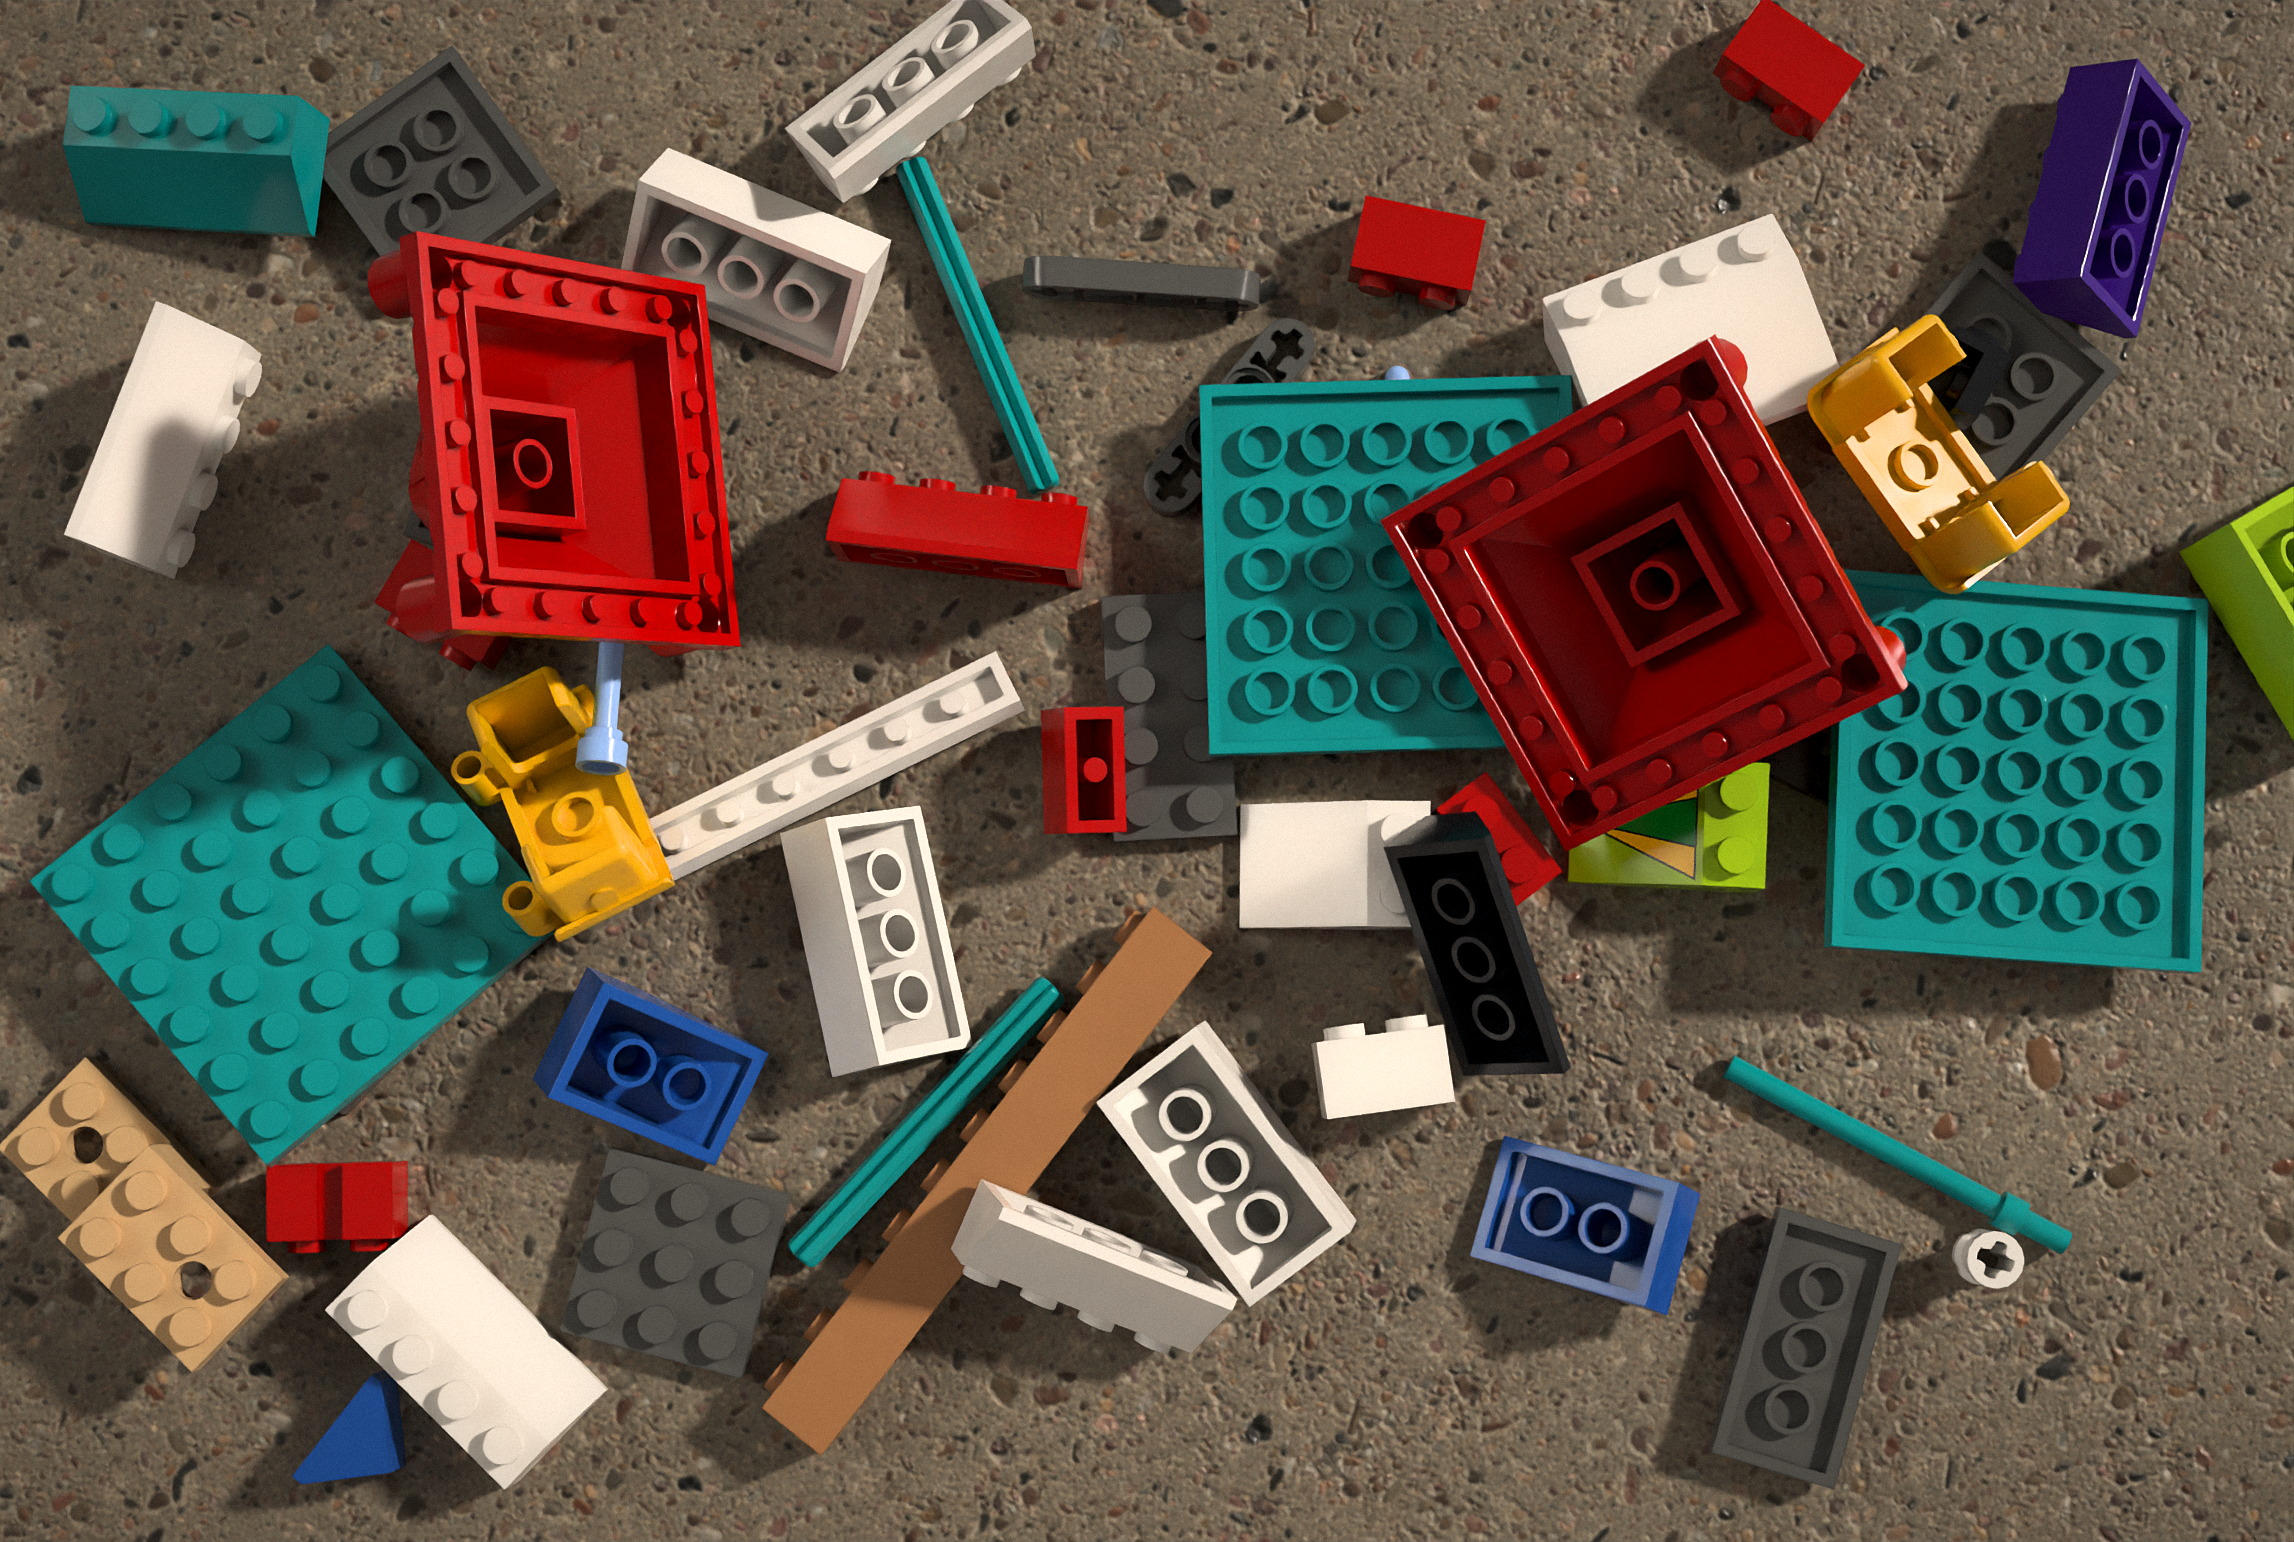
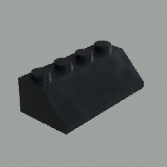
M1476 811L1425 816L1383 848L1463 1076L1564 1074L1571 1066L1491 832Z

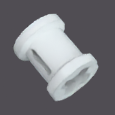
M1977 1228L1970 1233L1959 1236L1953 1246L1952 1260L1957 1266L1958 1274L1970 1283L1995 1289L2008 1287L2018 1279L2023 1271L2024 1256L2022 1248L2013 1237L2006 1233ZM1980 1248L1990 1249V1253L1998 1257V1263L1995 1268L1985 1267V1264L1977 1259Z

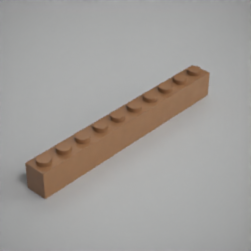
M1154 906L1145 917L1135 910L1113 938L1122 947L1107 966L1098 959L1093 963L1075 987L1083 997L1073 1010L1067 1015L1059 1008L1036 1037L1045 1045L1030 1065L1022 1058L1014 1064L998 1085V1088L1006 1094L991 1114L983 1107L975 1114L959 1135L967 1143L953 1163L942 1157L920 1185L929 1194L916 1211L912 1213L906 1207L901 1209L881 1235L890 1244L877 1261L873 1263L866 1256L862 1259L842 1285L844 1289L851 1293L836 1313L827 1306L822 1310L803 1335L811 1343L809 1348L797 1363L786 1357L763 1386L772 1395L763 1405L762 1409L819 1455H822L830 1447L964 1275L962 1271L965 1265L959 1262L951 1247L980 1180L983 1179L1025 1196L1097 1104L1096 1102L1104 1095L1212 956V951Z

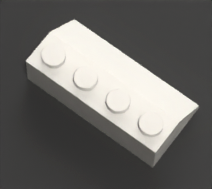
M952 0L788 125L785 130L821 182L844 204L851 197L864 194L876 184L878 177L898 161L917 154L924 147L926 140L946 124L956 122L965 117L972 110L974 103L993 88L1012 81L1020 73L1021 67L1036 56L1032 27L1022 14L1003 0Z
M667 148L638 180L621 269L705 285L709 319L841 373L879 290L891 240Z
M156 301L64 535L107 556L174 579L178 568L184 567L193 553L196 538L192 532L200 511L206 510L215 497L218 479L214 475L223 453H229L238 438L240 422L237 417L245 396L250 397L259 384L262 373V365L259 360L262 354L246 341L171 306Z
M913 806L826 817L780 833L832 1077L877 1069L972 1047V1039L921 807Z
M1206 1020L1194 1027L1096 1102L1249 1307L1350 1233L1357 1221Z
M983 1179L979 1182L951 1247L959 1262L965 1265L962 1273L967 1277L994 1288L998 1287L1000 1280L1022 1287L1020 1296L1046 1309L1055 1310L1058 1302L1079 1310L1077 1318L1103 1331L1112 1332L1115 1324L1136 1332L1134 1336L1135 1341L1163 1354H1168L1171 1346L1192 1353L1232 1312L1237 1298L1205 1267Z
M433 1214L426 1217L371 1262L325 1309L504 1490L520 1481L608 1390Z

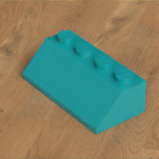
M70 86L63 149L84 220L90 225L315 237L330 118L300 96Z

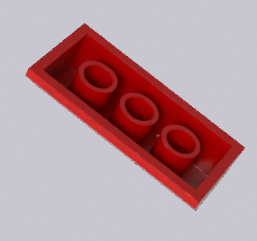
M873 471L859 472L858 480L841 479L826 533V542L839 561L1081 589L1090 517L1088 506L1077 505L1078 498L1075 496L1047 492L1041 494V501L1016 498V490L993 485L981 486L980 494L955 491V483L933 478L920 479L919 487L895 484L894 476Z

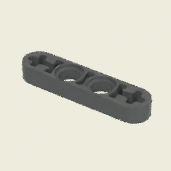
M1039 255L1031 256L1024 260L1022 292L1033 297L1055 300L1243 312L1252 311L1259 307L1261 276L1256 272L1238 268Z
M1283 318L1272 322L1264 329L1219 384H1237L1245 379H1252L1259 383H1275L1266 370L1252 363L1256 359H1260L1266 368L1276 354V344L1273 340L1278 337L1286 342L1292 336L1299 339L1297 351L1301 357L1296 360L1292 356H1286L1275 368V376L1283 379L1281 383L1297 382L1307 371L1313 360L1315 341L1312 332L1304 323L1296 319ZM1200 407L1150 466L1144 477L1143 489L1147 504L1154 512L1163 517L1174 518L1184 515L1202 497V479L1197 476L1193 469L1182 481V490L1186 495L1181 500L1175 496L1168 497L1165 502L1159 499L1161 490L1157 479L1161 476L1168 480L1175 478L1183 468V461L1175 458L1179 451L1184 453L1193 466L1201 469V454L1193 448L1192 444L1195 432L1200 429Z

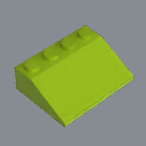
M2293 485L2179 551L2191 571L2194 580L2199 584L2222 622L2227 634L2231 637L2255 676L2258 685L2264 691L2285 725L2291 739L2294 741Z

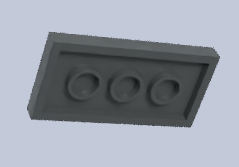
M1205 591L1101 596L1107 707L1124 706L1127 832H1113L1114 843L1237 837L1233 756L1209 757Z
M1775 1207L1708 1446L1710 1452L1833 1490L1835 1489L1902 1244L1788 1209Z

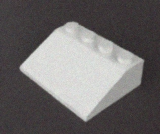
M1773 214L1763 216L1542 298L1545 343L1561 375H1571L1572 397L1578 409L1587 406L1716 334L1717 338L1726 339L1735 344L1744 354L1748 371L1743 389L1764 426L1807 411V395L1809 390L1839 368L1799 260Z

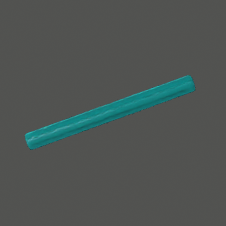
M922 156L906 160L896 167L898 179L1028 491L1032 495L1045 493L1059 485V476L927 160Z
M1042 976L1036 978L799 1229L788 1243L789 1249L796 1258L811 1268L817 1266L1064 1003L1065 998L1053 984Z

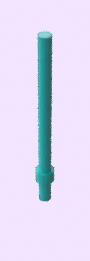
M1735 1055L1728 1062L1722 1075L1723 1078L1988 1216V1223L2011 1236L2018 1232L2060 1255L2068 1247L2072 1238V1232L2030 1211L2029 1202L2008 1191L2000 1195Z

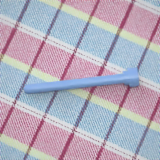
M599 642L592 727L585 729V736L579 739L577 743L575 766L580 771L586 773L618 775L626 771L628 744L622 741L623 732L617 729L624 654L623 643Z

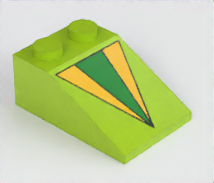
M1770 763L1749 764L1569 850L1566 883L1754 893L1765 889Z

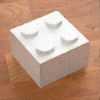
M1427 1014L1386 1020L1387 1033L1365 1035L1364 1023L1323 1029L1325 1041L1311 1044L1321 1117L1333 1119L1455 1102L1444 1025L1429 1027Z

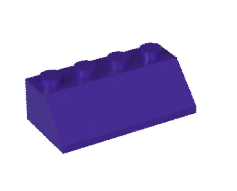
M2138 58L2070 67L2064 93L2058 99L2057 119L2050 145L2046 148L2043 155V171L2036 198L2029 208V224L2021 254L2015 260L2013 280L2014 285L2041 313L2125 339L2137 338L2191 126V122Z

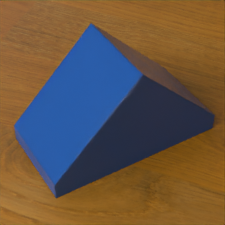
M385 1370L371 1374L292 1475L300 1484L386 1474L406 1466L398 1383Z

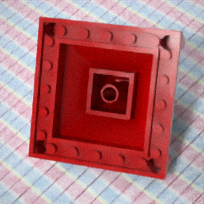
M420 231L399 237L400 249L382 255L372 262L368 270L367 284L371 298L377 308L386 316L396 320L412 317L414 323L412 337L415 369L419 378L417 392L421 431L409 472L408 492L412 503V510L430 530V537L434 545L432 553L434 574L411 580L400 590L397 597L396 611L399 623L405 633L414 641L422 644L435 643L466 634L623 644L634 643L648 645L653 652L665 658L697 650L724 651L741 647L705 285Z
M1716 334L1696 343L1679 355L1437 489L1427 492L1415 501L1380 520L1566 852L1899 694L1909 685L1902 673L1906 664V652L1903 642L1891 630L1883 626L1874 625L1866 614L1843 568L1840 567L1831 546L1816 519L1813 518L1805 499L1789 470L1781 460L1778 450L1743 389L1748 371L1744 354L1735 344L1726 339L1717 338Z

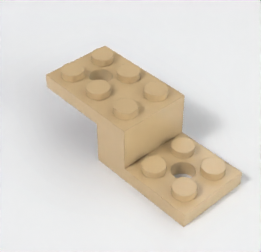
M85 1057L0 1143V1151L72 1222L58 1239L191 1372L200 1370L290 1278L211 1199L223 1185L94 1057ZM87 1127L97 1130L103 1140L102 1153L92 1163L81 1160L75 1151L76 1137ZM193 1261L204 1264L211 1274L210 1289L201 1298L192 1297L186 1293L182 1286L183 1270Z

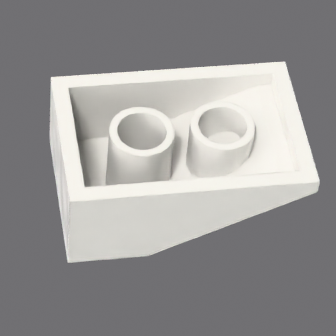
M1363 800L1240 805L1239 928L1412 930L1383 847L1425 816H1430L1431 801Z

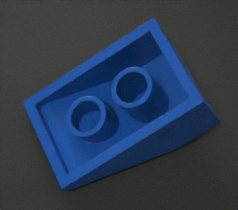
M587 967L533 1080L548 1098L715 1166L769 1053L641 989Z
M1504 1136L1470 1256L1667 1316L1700 1193L1679 1182Z

